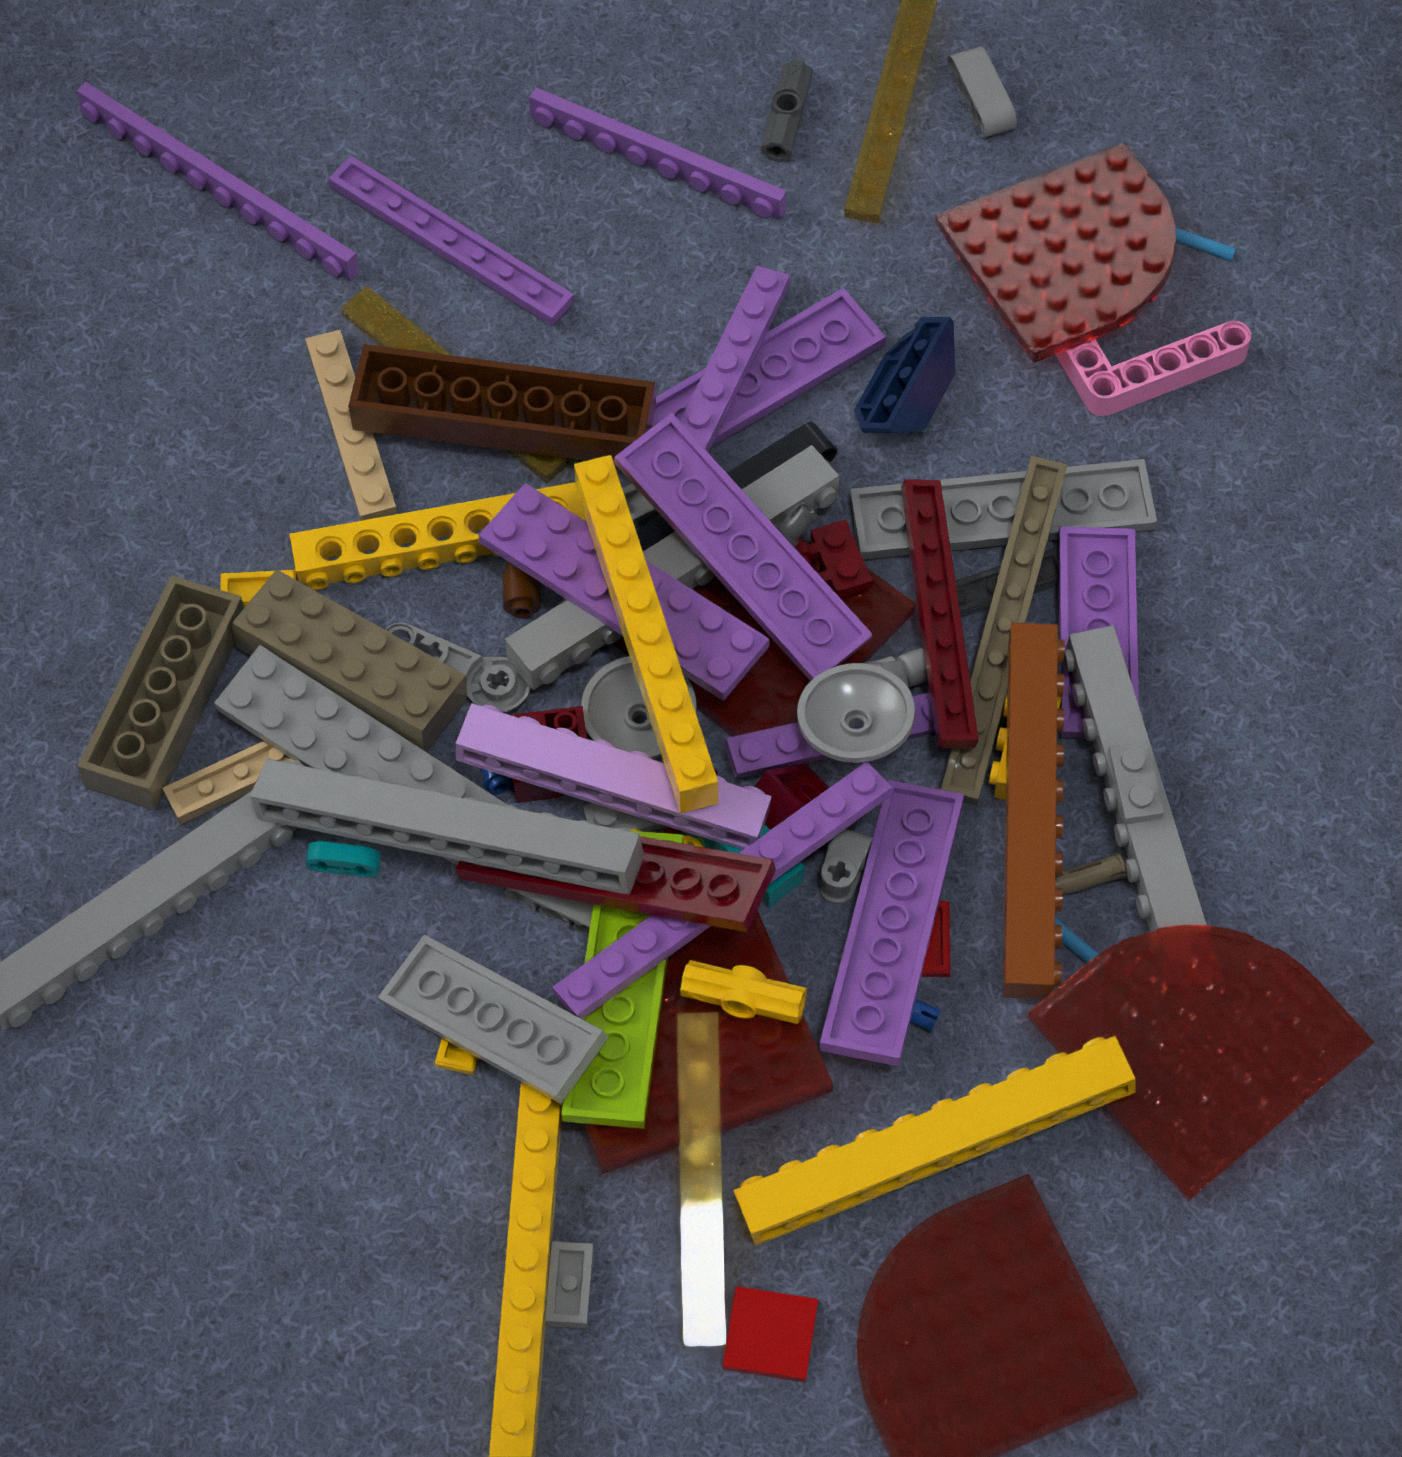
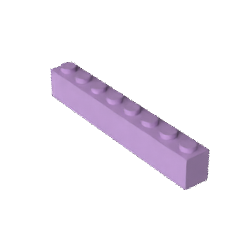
M471 703L456 741V761L742 850L761 837L769 814L772 796L764 794L762 790L756 787H740L727 783L720 776H717L718 804L680 814L664 763L653 760L643 752L632 751L630 753L617 749L611 743L597 739L592 741L579 737L569 729H553L540 725L538 721L530 717L521 716L517 718L504 714L500 709L491 705L479 706Z

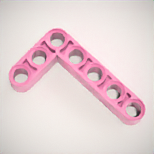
M1069 315L1057 321L1052 348L1086 408L1096 416H1107L1240 365L1247 358L1251 332L1244 323L1230 321L1111 366L1087 324L1081 318Z

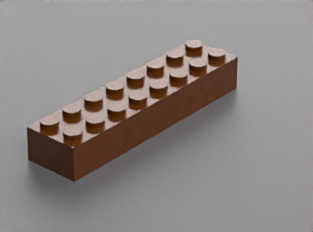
M363 344L348 407L353 430L585 461L611 455L614 462L616 455L652 428L656 410L655 382Z

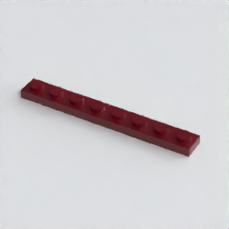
M904 479L901 492L937 748H975L979 738L941 480Z

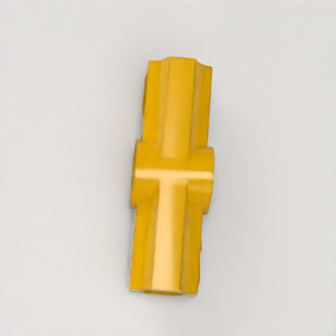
M690 960L686 964L682 976L680 993L683 997L720 1005L726 1013L738 1018L749 1019L758 1014L798 1024L804 1012L807 988L767 979L761 971L750 966L738 965L730 970Z

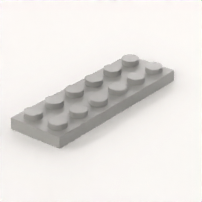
M423 935L378 996L381 1003L391 1010L562 1104L608 1039L603 1030L426 935Z

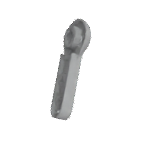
M394 623L385 629L395 636H408L411 639L409 644L416 648L420 642L421 650L427 654L432 655L435 651H439L440 658H434L466 675L467 696L475 705H491L500 709L504 714H508L520 708L528 698L531 687L507 657H482L407 623ZM501 680H505L506 687L499 685L497 689H493L492 682L498 684Z

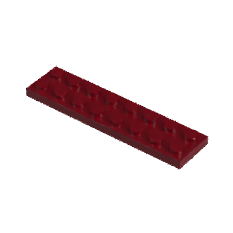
M640 836L644 858L630 894L615 893L465 861H459L456 872L459 879L747 932L776 868L772 859Z

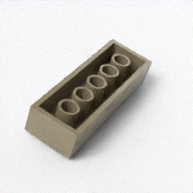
M277 569L232 622L236 648L251 656L259 645L263 646L425 752L467 700L465 674Z
M171 575L77 765L85 788L153 810L157 809L164 794L162 788L168 785L235 645L232 622L244 609L241 596Z

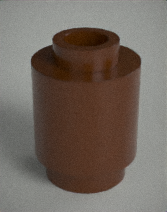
M509 562L502 574L503 608L516 618H528L541 608L540 582Z

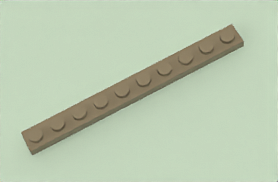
M1031 456L970 679L979 741L975 748L951 749L941 790L964 794V802L977 805L1008 691V639L1011 622L1026 623L1067 469V464L1035 456Z

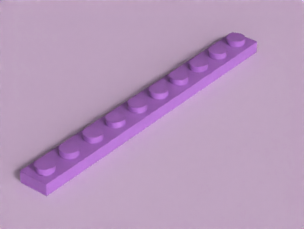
M85 82L77 90L80 111L90 122L95 123L98 120L106 125L108 131L117 139H122L123 137L133 143L136 150L144 156L153 155L159 159L167 171L171 173L178 171L183 174L188 182L197 190L205 188L213 194L214 198L222 206L229 207L231 205L238 209L243 218L253 225L257 222L267 228L270 235L277 241L283 242L286 240L293 244L302 257L306 259L315 258L322 263L324 269L332 276L338 277L341 275L351 281L359 272L356 252L89 83Z
M865 762L738 854L772 859L776 868L771 880L773 882L892 796V787L868 762ZM652 915L552 987L553 993L571 1014L583 1019L704 932L710 925Z

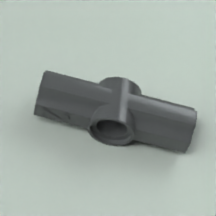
M791 60V62L783 64L776 92L772 96V108L761 146V154L766 155L770 161L782 163L785 159H791L798 128L802 124V113L813 74L812 68L805 65L803 61Z

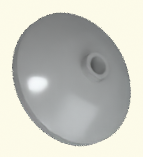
M630 656L617 659L605 665L590 679L581 700L586 733L590 740H604L611 743L615 748L630 753L632 751L643 752L653 760L661 758L660 749ZM684 676L695 712L697 713L693 687L688 678ZM636 716H644L647 719L642 724H637L633 721Z
M864 663L839 665L820 673L805 687L798 702V724L803 737L809 745L826 757L851 763L873 761L892 753L908 738L915 720L914 700L906 684L898 676L884 668Z

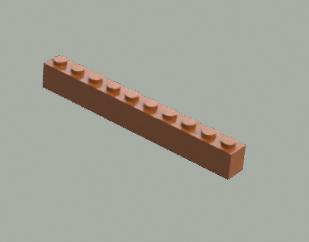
M1011 622L1008 639L1003 998L1051 1000L1054 986H1061L1062 962H1055V949H1061L1062 925L1055 924V911L1061 912L1063 891L1062 888L1055 887V875H1062L1063 852L1056 851V839H1062L1063 815H1056V803H1062L1064 784L1063 779H1056V767H1063L1064 744H1057V732H1063L1064 709L1057 708V697H1063L1064 674H1057V662H1064L1065 640L1058 639V624Z

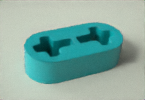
M316 841L308 846L305 866L314 872L375 878L378 876L381 854L377 850L366 846Z

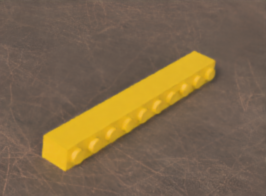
M608 455L574 464L576 491L679 812L681 814L718 804V779L612 456Z
M1116 1036L1106 1040L1104 1037H1098L1085 1043L1081 1050L1069 1055L1065 1052L1055 1054L1049 1057L1044 1062V1065L1034 1069L1021 1068L1015 1070L1007 1076V1080L991 1085V1083L978 1085L970 1090L969 1095L955 1101L952 1098L941 1100L935 1103L928 1112L918 1116L915 1114L904 1115L896 1119L891 1127L881 1131L876 1129L864 1131L856 1136L855 1141L841 1147L839 1145L827 1146L821 1149L814 1158L804 1162L794 1160L782 1165L777 1173L767 1177L758 1175L748 1178L741 1183L740 1188L734 1190L754 1244L757 1245L1136 1092L1135 1076Z
M524 1083L520 1085L489 1457H535L546 1328L545 1315L553 1239L563 1102L560 1104Z

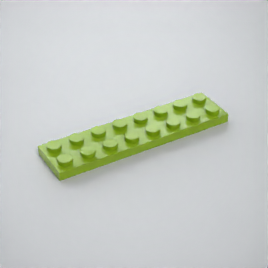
M633 831L640 833L642 837L684 844L683 835ZM593 904L585 963L652 915ZM668 958L583 1018L584 1021L603 1030L608 1039L564 1099L561 1114L563 1122L645 1128Z

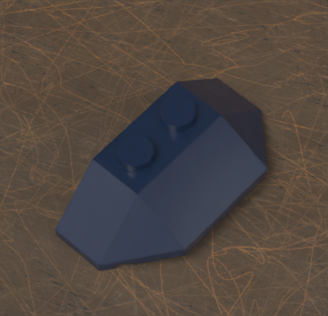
M921 317L914 324L915 329L902 336L884 355L854 409L859 427L863 433H899L926 429L955 375L954 321L951 317Z

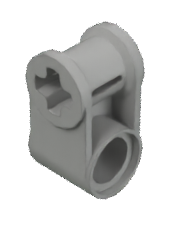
M845 829L830 840L821 869L822 880L820 883L821 896L827 902L839 905L846 903L852 898L861 873L865 870L866 866L864 864L867 853L870 851L873 837Z

